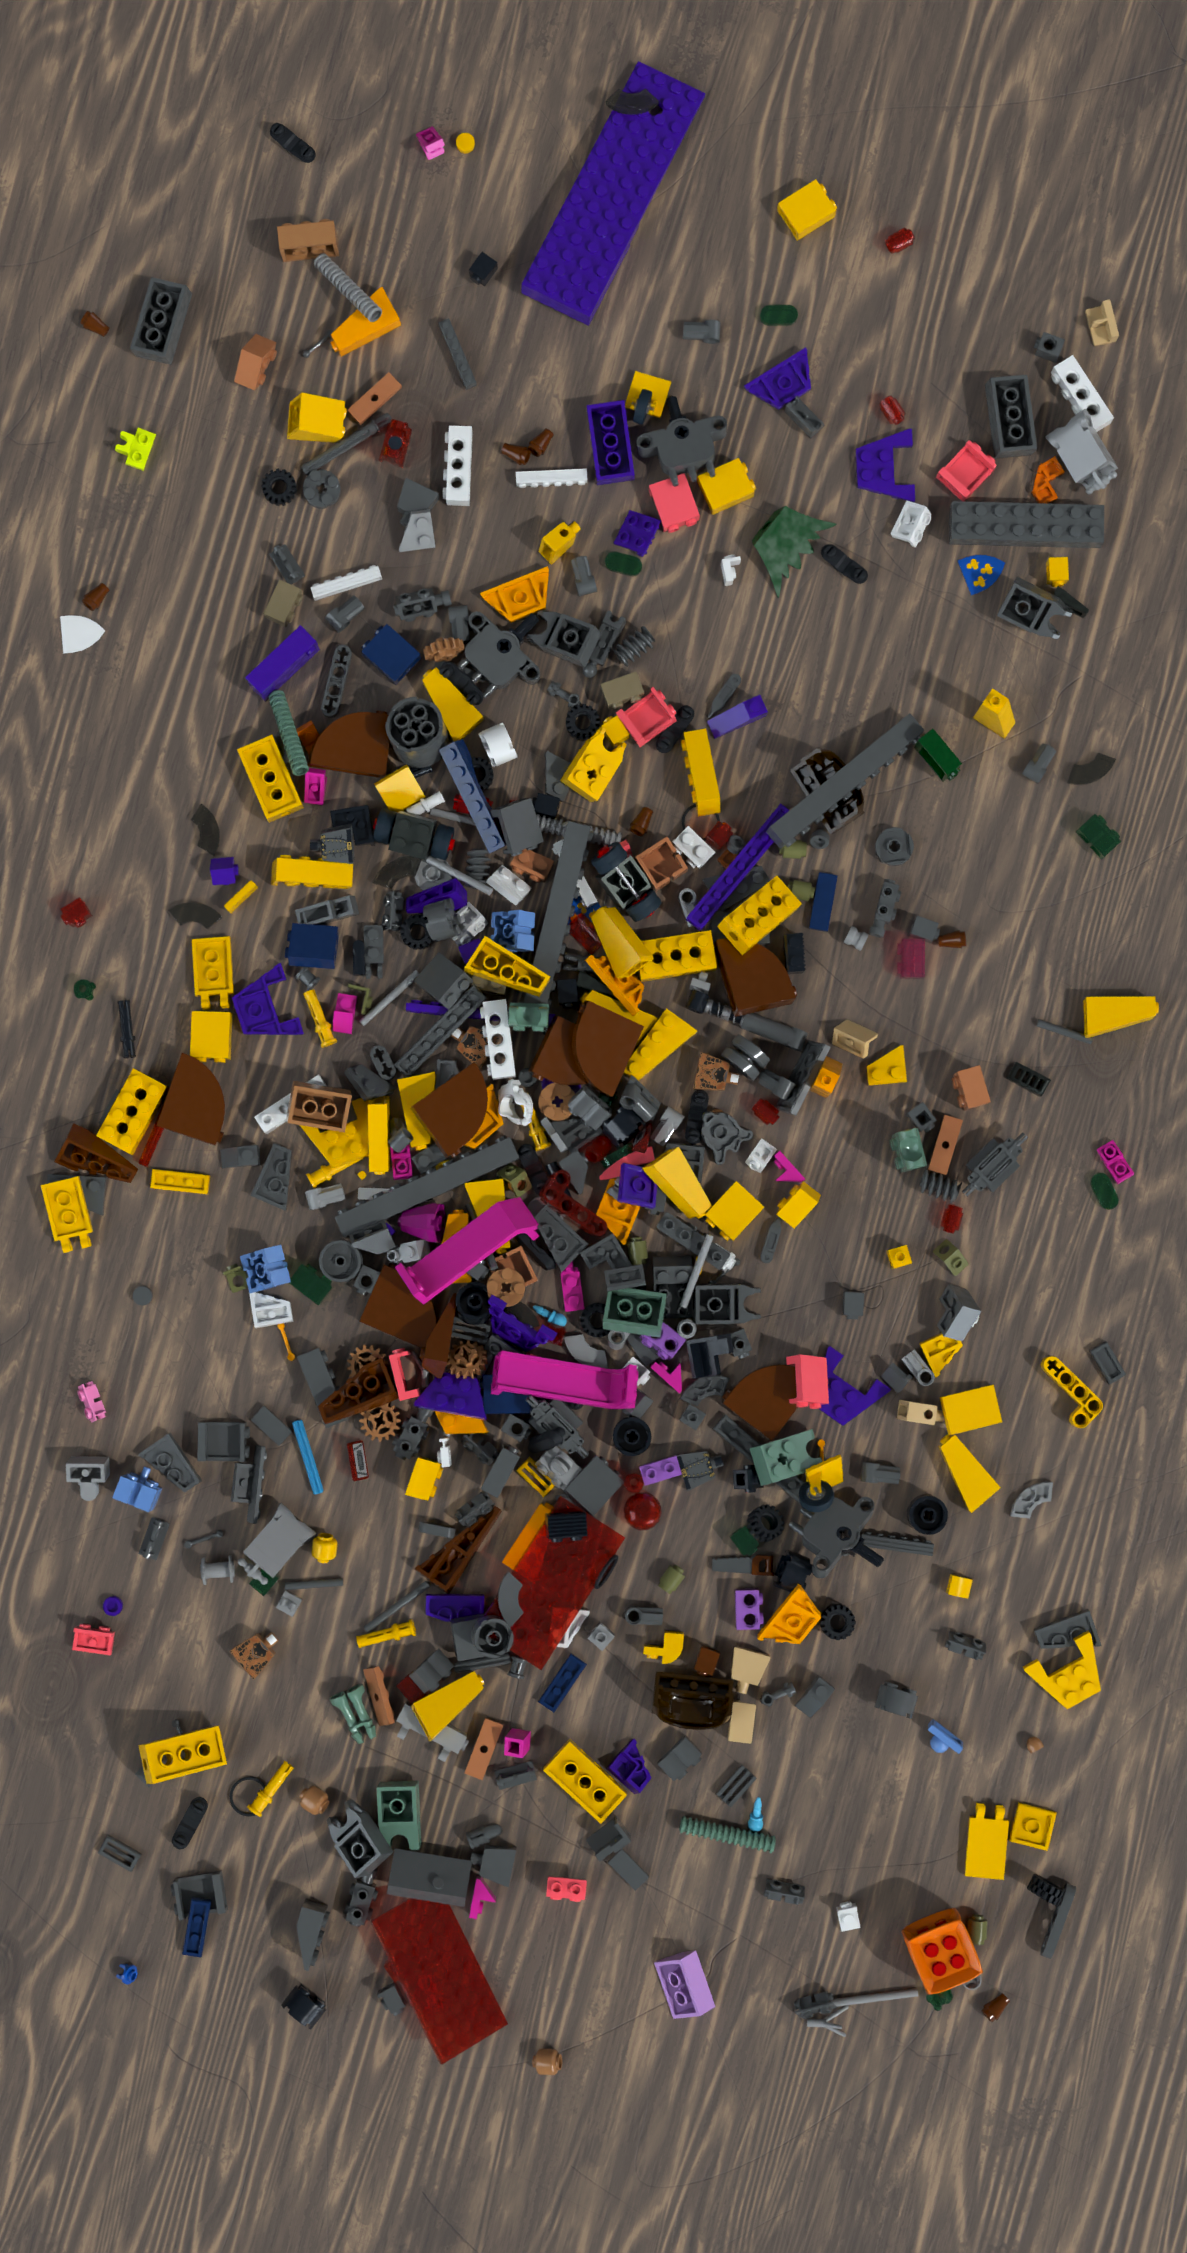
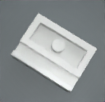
M503 865L486 882L514 905H517L532 889Z
M441 1437L439 1439V1442H443V1446L437 1452L438 1463H442V1467H450L452 1465L450 1445L447 1446L449 1437Z

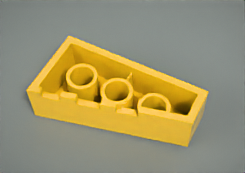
M705 728L684 732L681 746L682 751H686L687 757H684L686 768H689L690 771L688 781L689 786L692 785L693 787L691 796L693 803L696 804L697 815L699 817L720 813V794L707 730Z
M280 855V858H276L272 862V886H278V882H285V885L294 887L299 886L300 883H304L306 887H319V885H323V888L350 889L352 887L353 864L329 862L322 860V858H318V861L310 860V857L291 859L290 855Z
M484 936L464 967L465 973L540 997L550 981L549 975Z
M666 1008L629 1059L623 1074L629 1078L632 1075L640 1081L693 1037L697 1030Z

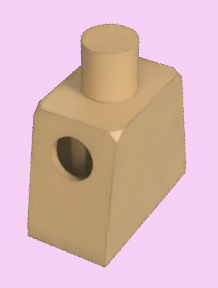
M899 1400L897 1419L935 1425V1421L944 1422L945 1420L943 1411L937 1410L935 1405Z
M734 1645L731 1678L738 1680L736 1692L747 1694L749 1684L758 1686L770 1661L769 1654Z

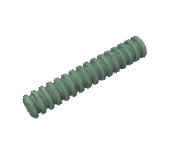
M281 690L273 691L269 694L268 698L292 773L296 776L304 775L309 771V767L296 727L294 726L285 693Z
M686 1816L681 1818L679 1827L680 1833L686 1832V1835L691 1833L692 1836H704V1839L709 1837L710 1840H721L722 1843L727 1841L728 1844H739L740 1847L745 1845V1848H757L758 1851L763 1849V1852L769 1851V1853L774 1851L776 1843L775 1836L769 1837V1834L764 1836L763 1833H751V1830L746 1832L745 1829H734L733 1826L728 1828L727 1825H716L715 1822L710 1824V1821H698L697 1818L692 1820V1817L688 1819Z

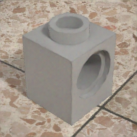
M601 1621L588 1635V1639L601 1651L615 1637V1634Z

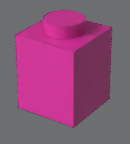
M512 1728L505 1736L504 1755L523 1758L530 1750L531 1731Z

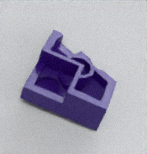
M635 1739L630 1740L606 1769L633 1794H639L650 1781L651 1776L645 1768V1761L643 1756L639 1754Z

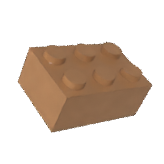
M322 219L314 223L303 221L296 225L285 223L277 226L279 249L283 262L316 259L318 255L323 253L327 254L328 257L339 256L334 220Z
M293 1081L286 1116L287 1123L345 1132L352 1098L351 1091Z

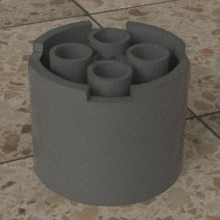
M410 697L399 701L391 708L392 711L385 724L387 736L396 756L404 764L416 768L428 767L437 763L442 758L439 749L449 745V734L438 707L434 703L418 699V697Z

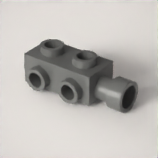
M430 588L396 596L397 604L393 606L396 616L400 615L401 620L411 622L418 616L431 617L435 612H438L437 606H449L452 603L448 590L434 595L433 589Z
M884 879L873 920L874 923L870 927L869 935L884 938L885 924H889L890 920L894 921L897 909L893 908L895 901L899 902L901 891L898 890L899 885L895 884L893 880Z
M418 1408L416 1417L413 1415L410 1419L406 1417L401 1426L404 1429L401 1436L397 1434L392 1443L395 1446L393 1449L396 1452L395 1456L402 1460H406V1458L410 1460L412 1456H417L421 1448L418 1446L420 1440H425L430 1432L427 1429L429 1424L426 1421L428 1417L432 1416L434 1410ZM413 1426L418 1427L419 1431L417 1433L412 1432ZM404 1443L409 1444L408 1450L402 1448Z
M377 1868L368 1876L362 1877L361 1880L357 1879L356 1884L352 1883L349 1895H352L351 1902L346 1903L344 1913L347 1914L346 1921H350L349 1923L353 1926L360 1927L365 1925L366 1920H371L373 1909L370 1908L372 1901H376L379 1891L375 1889L376 1884L373 1883V1879L377 1876ZM365 1892L366 1897H361L359 1893ZM360 1911L361 1916L355 1915L354 1912Z

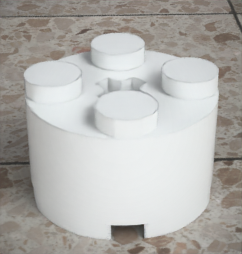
M503 722L478 733L492 767L518 758Z

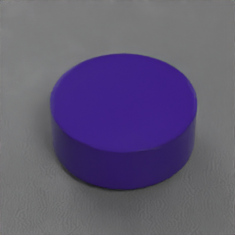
M110 1596L103 1603V1610L109 1616H116L123 1609V1602L117 1596Z

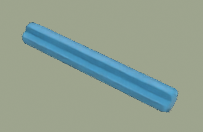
M302 1420L292 1422L311 1488L314 1495L320 1494L324 1490Z

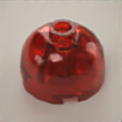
M637 1492L631 1495L626 1500L623 1508L626 1522L632 1528L639 1531L655 1527L662 1515L658 1499L653 1494L647 1492Z

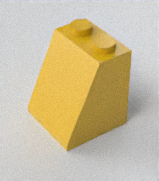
M300 393L290 401L287 439L338 442L345 434V427L343 426V420L347 412L346 408H344L345 401Z

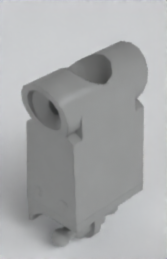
M1086 409L1072 417L1066 426L1058 427L1045 436L1050 444L1057 449L1075 483H1081L1086 488L1088 495L1092 494L1095 490L1105 489L1110 480L1116 478L1117 472L1115 470L1118 467L1093 428L1091 417Z
M280 1503L272 1520L244 1550V1554L256 1565L247 1563L243 1558L238 1560V1564L244 1567V1571L248 1573L247 1576L249 1578L258 1579L262 1585L268 1583V1579L261 1575V1571L258 1568L260 1567L274 1578L295 1552L313 1539L317 1533L307 1524L297 1520L294 1514Z

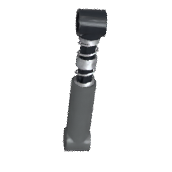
M691 990L685 1006L686 1009L699 1014H703V1012L707 1014L709 1012L710 1015L715 1014L718 1018L721 1017L723 1020H730L734 1024H740L743 1030L776 1041L793 1050L802 1051L808 1035L807 1032L786 1026L755 1013L734 1017L730 1006L726 1004L724 1006L720 1005V1002L715 1003L713 1002L714 1000L709 998V995L697 990Z

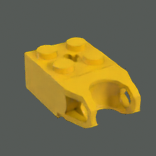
M600 727L592 737L585 741L560 780L589 802L598 801L621 764L627 745L625 742H620L611 752L607 751L603 746L606 731L603 727Z

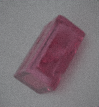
M902 939L901 943L897 944V955H901L900 962H897V974H900V979H924L925 939Z

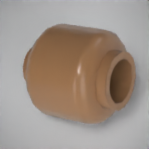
M311 1786L308 1789L305 1788L299 1797L301 1799V1807L312 1815L324 1813L329 1805L328 1794L316 1786Z
M539 2049L532 2059L533 2068H536L539 2075H556L558 2070L562 2068V2055L556 2049Z

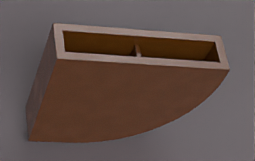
M388 712L351 713L332 722L315 740L309 754L308 767L383 778L386 775L390 742L385 727L389 716L387 715Z
M727 938L716 940L713 945L734 1017L786 1006L794 1002L797 996L796 988L792 986L790 977L781 961L771 951L757 943L745 954L741 955Z
M585 1001L580 1004L577 1010L579 1015L573 1030L572 1049L574 1059L582 1076L592 1087L607 1096L613 1097L644 1026L591 1001Z
M560 1016L553 1017L528 1070L533 1073V1078L540 1081L546 1079L563 1085H583L588 1083L579 1071L573 1055L572 1036L574 1023Z
M181 1053L157 1127L215 1146L217 1142L221 1143L224 1132H221L225 1115L222 1089L214 1074L202 1062L192 1056Z
M474 1062L410 1108L445 1158L449 1156L454 1158L462 1152L460 1148L473 1138L483 1123L488 1102L487 1088L483 1075Z
M391 1263L388 1266L383 1265L359 1322L419 1348H425L426 1342L437 1324L436 1310L432 1300L423 1305L412 1295L397 1272L396 1265Z
M771 1365L759 1368L742 1378L732 1390L728 1389L722 1396L724 1399L722 1403L773 1441L798 1408L796 1404L789 1403V1399L797 1397L795 1367Z

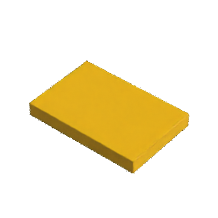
M994 1385L939 1397L948 1435L1002 1423Z

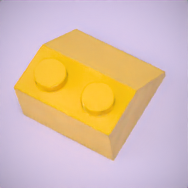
M419 1456L405 1495L427 1501L430 1497L434 1498L437 1487L434 1486L436 1478H441L444 1469L441 1468L442 1463Z

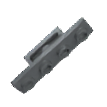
M668 1212L664 1214L657 1225V1229L696 1255H699L706 1233L701 1235L696 1231L698 1228L688 1222L686 1225ZM712 1242L705 1261L721 1270L730 1254Z
M255 1445L253 1464L235 1463L231 1502L249 1503L247 1522L257 1524V1519L260 1518L259 1501L262 1499L263 1494L261 1483L265 1476L263 1465L267 1458L265 1446Z

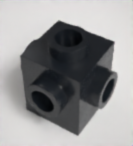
M743 1465V1469L733 1470L734 1489H744L745 1493L756 1492L757 1488H764V1485L761 1486L755 1465Z

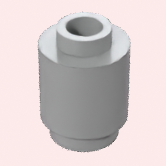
M684 1319L677 1325V1333L682 1338H691L696 1333L697 1328L692 1320ZM684 1325H688L690 1327L689 1332L685 1333L683 1331Z

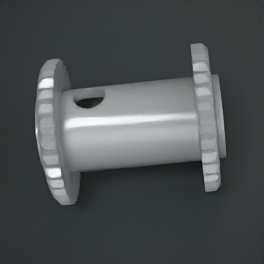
M229 1555L228 1562L206 1563L205 1558L201 1559L200 1571L204 1585H207V1579L230 1577V1583L234 1582L235 1567L231 1555Z

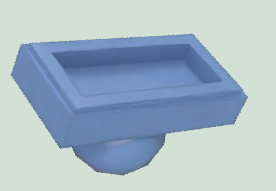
M932 1719L929 1722L928 1731L934 1734L930 1740V1745L935 1752L943 1753L949 1747L958 1754L963 1750V1741L936 1720Z

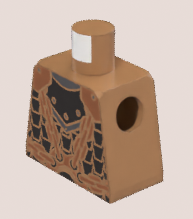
M470 1026L467 1032L457 1028L451 1035V1037L460 1042L456 1049L471 1063L475 1062L479 1070H481L488 1059L485 1053V1045H488L487 1037L484 1038L483 1031L473 1026ZM494 1036L492 1042L497 1045L500 1039Z
M701 1052L693 1090L724 1091L726 1083L737 1085L739 1074L728 1072L730 1063Z
M273 1632L265 1638L257 1633L230 1650V1653L254 1680L276 1654L271 1647L279 1640Z

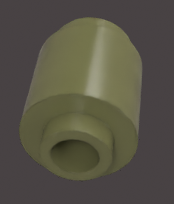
M797 840L790 847L786 845L782 849L778 847V853L782 854V858L801 859V857H806L807 843L802 842V840Z
M789 881L788 888L798 900L809 902V899L814 897L815 887H812L811 882Z
M642 1237L630 1238L631 1242H627L631 1265L647 1264L646 1240L642 1241Z
M676 1564L674 1566L669 1565L660 1578L658 1586L669 1594L676 1591L685 1578L684 1570Z
M973 1914L971 1918H968L967 1931L973 1945H984V1940L987 1939V1919H984L983 1915Z

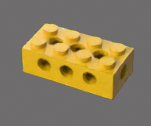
M273 735L237 749L269 823L304 808ZM262 758H267L268 761L266 764H259V761ZM268 776H275L274 781L266 782ZM276 793L283 794L279 800H275L274 795Z
M775 876L726 916L717 927L740 954L743 955L791 916L802 903L778 876Z
M711 930L642 941L652 956H661L662 962L656 964L651 961L639 970L641 982L716 971L717 969ZM692 949H696L700 952V956L694 958L689 952ZM673 952H678L681 955V959L675 961L670 955Z
M133 1068L96 1136L133 1155L169 1091V1087ZM145 1090L147 1095L145 1099L140 1100L138 1094L140 1091ZM132 1107H136L137 1114L130 1117L129 1110ZM122 1124H127V1126H128L127 1132L124 1133V1134H121V1132H120V1127H121V1125H122Z
M210 1726L138 1745L146 1784H155L227 1765L219 1726ZM201 1745L204 1749L202 1755L199 1752V1747ZM182 1750L185 1752L184 1759L180 1756ZM163 1755H165L167 1758L165 1764L162 1763Z
M571 1739L560 1748L543 1768V1771L600 1824L627 1796V1791ZM568 1764H574L576 1770L569 1772L565 1767ZM588 1777L591 1782L588 1785H583L580 1779ZM601 1790L605 1793V1796L597 1798L594 1793Z

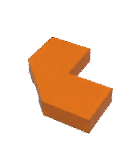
M1056 456L1038 466L1031 492L1037 503L1050 504L1058 499L1049 482L1063 475L1065 471Z

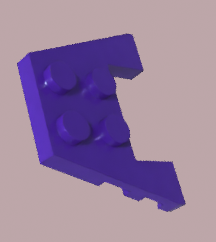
M912 429L904 430L856 448L857 488L915 503V484L895 485L893 448H912Z
M281 963L274 966L269 972L263 974L254 983H251L232 997L244 1035L304 1034L299 1017L279 1023L268 986L287 980Z
M491 1295L488 1300V1304L491 1305L489 1312L492 1314V1332L521 1350L527 1352L538 1347L539 1344H546L548 1340L553 1341L556 1337L557 1332L543 1324L537 1332L530 1324H524L517 1320L513 1314L503 1312L507 1303L496 1296Z
M828 1346L825 1358H827L829 1404L821 1405L820 1410L844 1426L890 1392L891 1389L876 1379L865 1395L833 1373V1370L844 1355Z

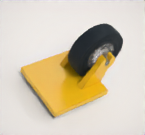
M635 371L625 403V408L635 410L633 422L643 425L647 414L661 418L671 381Z
M840 1454L805 1470L806 1482L800 1487L798 1494L799 1502L805 1510L822 1512L832 1505L834 1500L832 1486L843 1482L842 1457Z

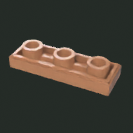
M388 372L347 411L362 425L402 388V385Z
M948 1115L943 1116L928 1166L929 1171L947 1175L963 1120ZM943 1142H947V1149L942 1147Z
M379 1666L363 1669L378 1725L383 1726L395 1723L394 1711L388 1699L389 1693L383 1681V1672Z
M485 1717L465 1774L483 1780L504 1724ZM483 1745L487 1746L488 1750L485 1752L482 1751L480 1748Z

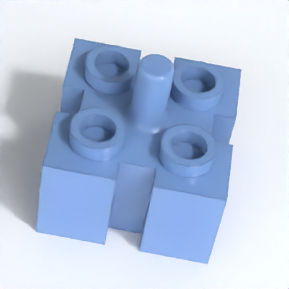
M523 910L492 912L491 928H494V935H491V940L512 953L517 951H533L534 933L531 929L535 927V913Z
M281 1245L264 1248L240 1256L243 1271H247L249 1277L246 1278L249 1293L267 1290L291 1282L287 1269L288 1264L286 1261H283L285 1257Z
M144 1466L141 1475L132 1472L122 1475L112 1498L150 1512L155 1509L163 1488L159 1487V1483L150 1479L147 1481L151 1469Z

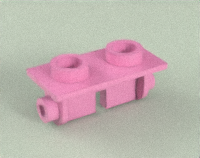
M93 1381L85 1383L86 1387L84 1384L78 1386L79 1390L77 1391L80 1401H83L86 1407L84 1409L87 1419H90L91 1423L97 1420L96 1417H98V1420L106 1417L102 1400L94 1402V1399L100 1397Z

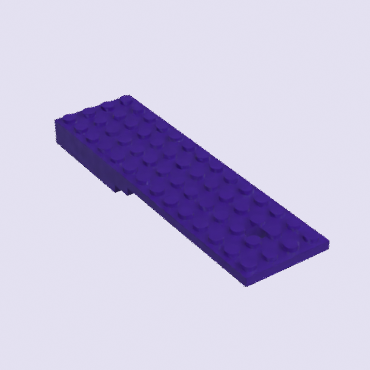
M639 61L637 62L522 282V294L579 322L590 325L630 248L631 241L639 228L642 217L705 98L704 92ZM653 105H657L662 109V113L653 116L649 113L648 109Z

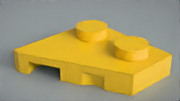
M900 1045L866 1067L868 1086L907 1082L903 1045Z

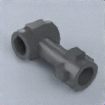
M552 681L547 689L550 692L549 695L553 697L558 695L568 702L569 708H575L578 704L581 705L578 694L570 695L560 688L561 684Z
M786 1682L783 1684L784 1688L772 1693L762 1692L761 1704L770 1707L774 1700L785 1695H788L789 1698L796 1693L793 1683Z

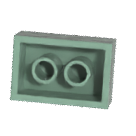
M631 1288L608 1291L603 1317V1329L660 1338L667 1294Z

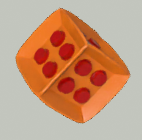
M956 1908L934 1913L911 1923L901 1930L912 1961L928 1995L947 1991L983 1973L977 1952Z

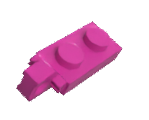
M571 1262L561 1273L565 1312L584 1310L580 1271H578V1267H573V1262Z

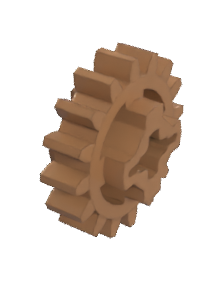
M452 637L438 638L430 646H425V649H423L425 660H434L435 662L451 661L452 658L465 651L463 640L459 638L454 640Z
M467 1340L466 1344L460 1341L459 1346L454 1344L453 1350H449L447 1369L450 1370L451 1375L456 1374V1378L463 1376L466 1379L467 1376H470L474 1379V1374L480 1376V1370H486L485 1364H488L487 1352L484 1351L482 1345L478 1346L476 1341L473 1344H470V1340Z
M363 1345V1350L357 1347L356 1354L350 1353L353 1357L352 1360H347L348 1363H351L347 1370H352L349 1377L357 1374L355 1362L359 1364L361 1369L364 1366L362 1361L368 1362L370 1360L373 1362L377 1358H384L386 1354L380 1355L381 1349L378 1348L375 1351L374 1345H371L369 1349H367L366 1345ZM365 1352L372 1353L368 1358L360 1356Z
M389 1403L376 1407L381 1408L377 1414L370 1413L373 1409L361 1412L360 1414L364 1416V1419H360L359 1422L364 1423V1426L360 1429L367 1430L365 1436L371 1434V1440L378 1437L379 1442L382 1441L383 1437L389 1440V1434L395 1436L394 1429H400L396 1424L401 1422V1419L397 1418L400 1411L394 1412L396 1406L389 1407ZM388 1411L392 1414L393 1422L387 1416ZM383 1414V1420L385 1421V1424L382 1423L380 1426H378V1421H376L375 1419L379 1418ZM367 1420L372 1422V1430L369 1428ZM382 1428H390L388 1432L379 1434Z

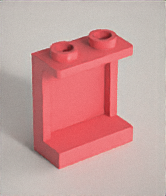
M970 440L966 442L965 446L945 467H942L936 476L961 501H966L997 466L995 460L990 455H985L981 451V447L976 442L972 443Z
M685 473L677 475L679 484L676 487L673 486L670 478L649 485L648 491L656 506L663 532L673 533L679 530L681 526H693L700 518Z
M654 687L650 688L651 692L626 711L620 709L616 712V715L639 747H642L677 721L675 717L676 711L671 704L667 706L664 702L666 698L660 690L656 691Z
M405 1348L393 1350V1355H389L399 1400L402 1401L420 1396L419 1388L407 1389L400 1360L401 1356L411 1354L410 1350L405 1351Z
M801 1354L786 1357V1365L795 1366L797 1397L789 1399V1403L796 1404L799 1408L810 1406V1409H820L821 1405L829 1404L827 1358Z

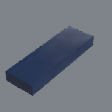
M818 873L809 929L828 932L838 875Z
M570 1653L538 1702L554 1713L587 1663Z
M192 1897L182 1955L202 1957L211 1906L210 1899Z

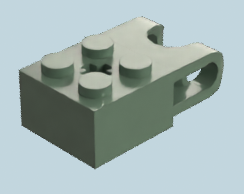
M510 1003L508 1025L513 1027V1031H525V1027H530L532 1031L544 1032V1028H548L549 1004Z
M918 1128L900 1131L892 1135V1139L889 1141L892 1151L895 1150L897 1157L894 1158L897 1170L900 1169L902 1173L927 1166Z
M813 1429L750 1448L761 1486L805 1473L806 1469L823 1462L821 1457L812 1458L806 1452L807 1443L815 1439Z
M419 1781L380 1782L377 1786L378 1826L380 1832L390 1847L395 1835H403L408 1839L411 1850H419L421 1847ZM396 1800L400 1801L402 1805L399 1806L398 1803H395Z

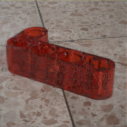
M565 1170L553 1172L539 1193L541 1201L592 1236L603 1235L607 1231V1223L564 1193L571 1180L570 1174ZM559 1173L564 1176L562 1184H559L556 1180ZM547 1190L553 1191L554 1197L552 1200L546 1198ZM564 1200H566L569 1203V1209L567 1211L563 1210L561 1207V1204ZM580 1211L585 1214L583 1222L577 1218V1214ZM592 1224H599L600 1230L594 1231L596 1227Z

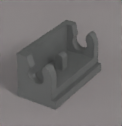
M798 396L795 397L792 403L789 402L786 405L785 413L810 439L825 426L823 421L819 420Z

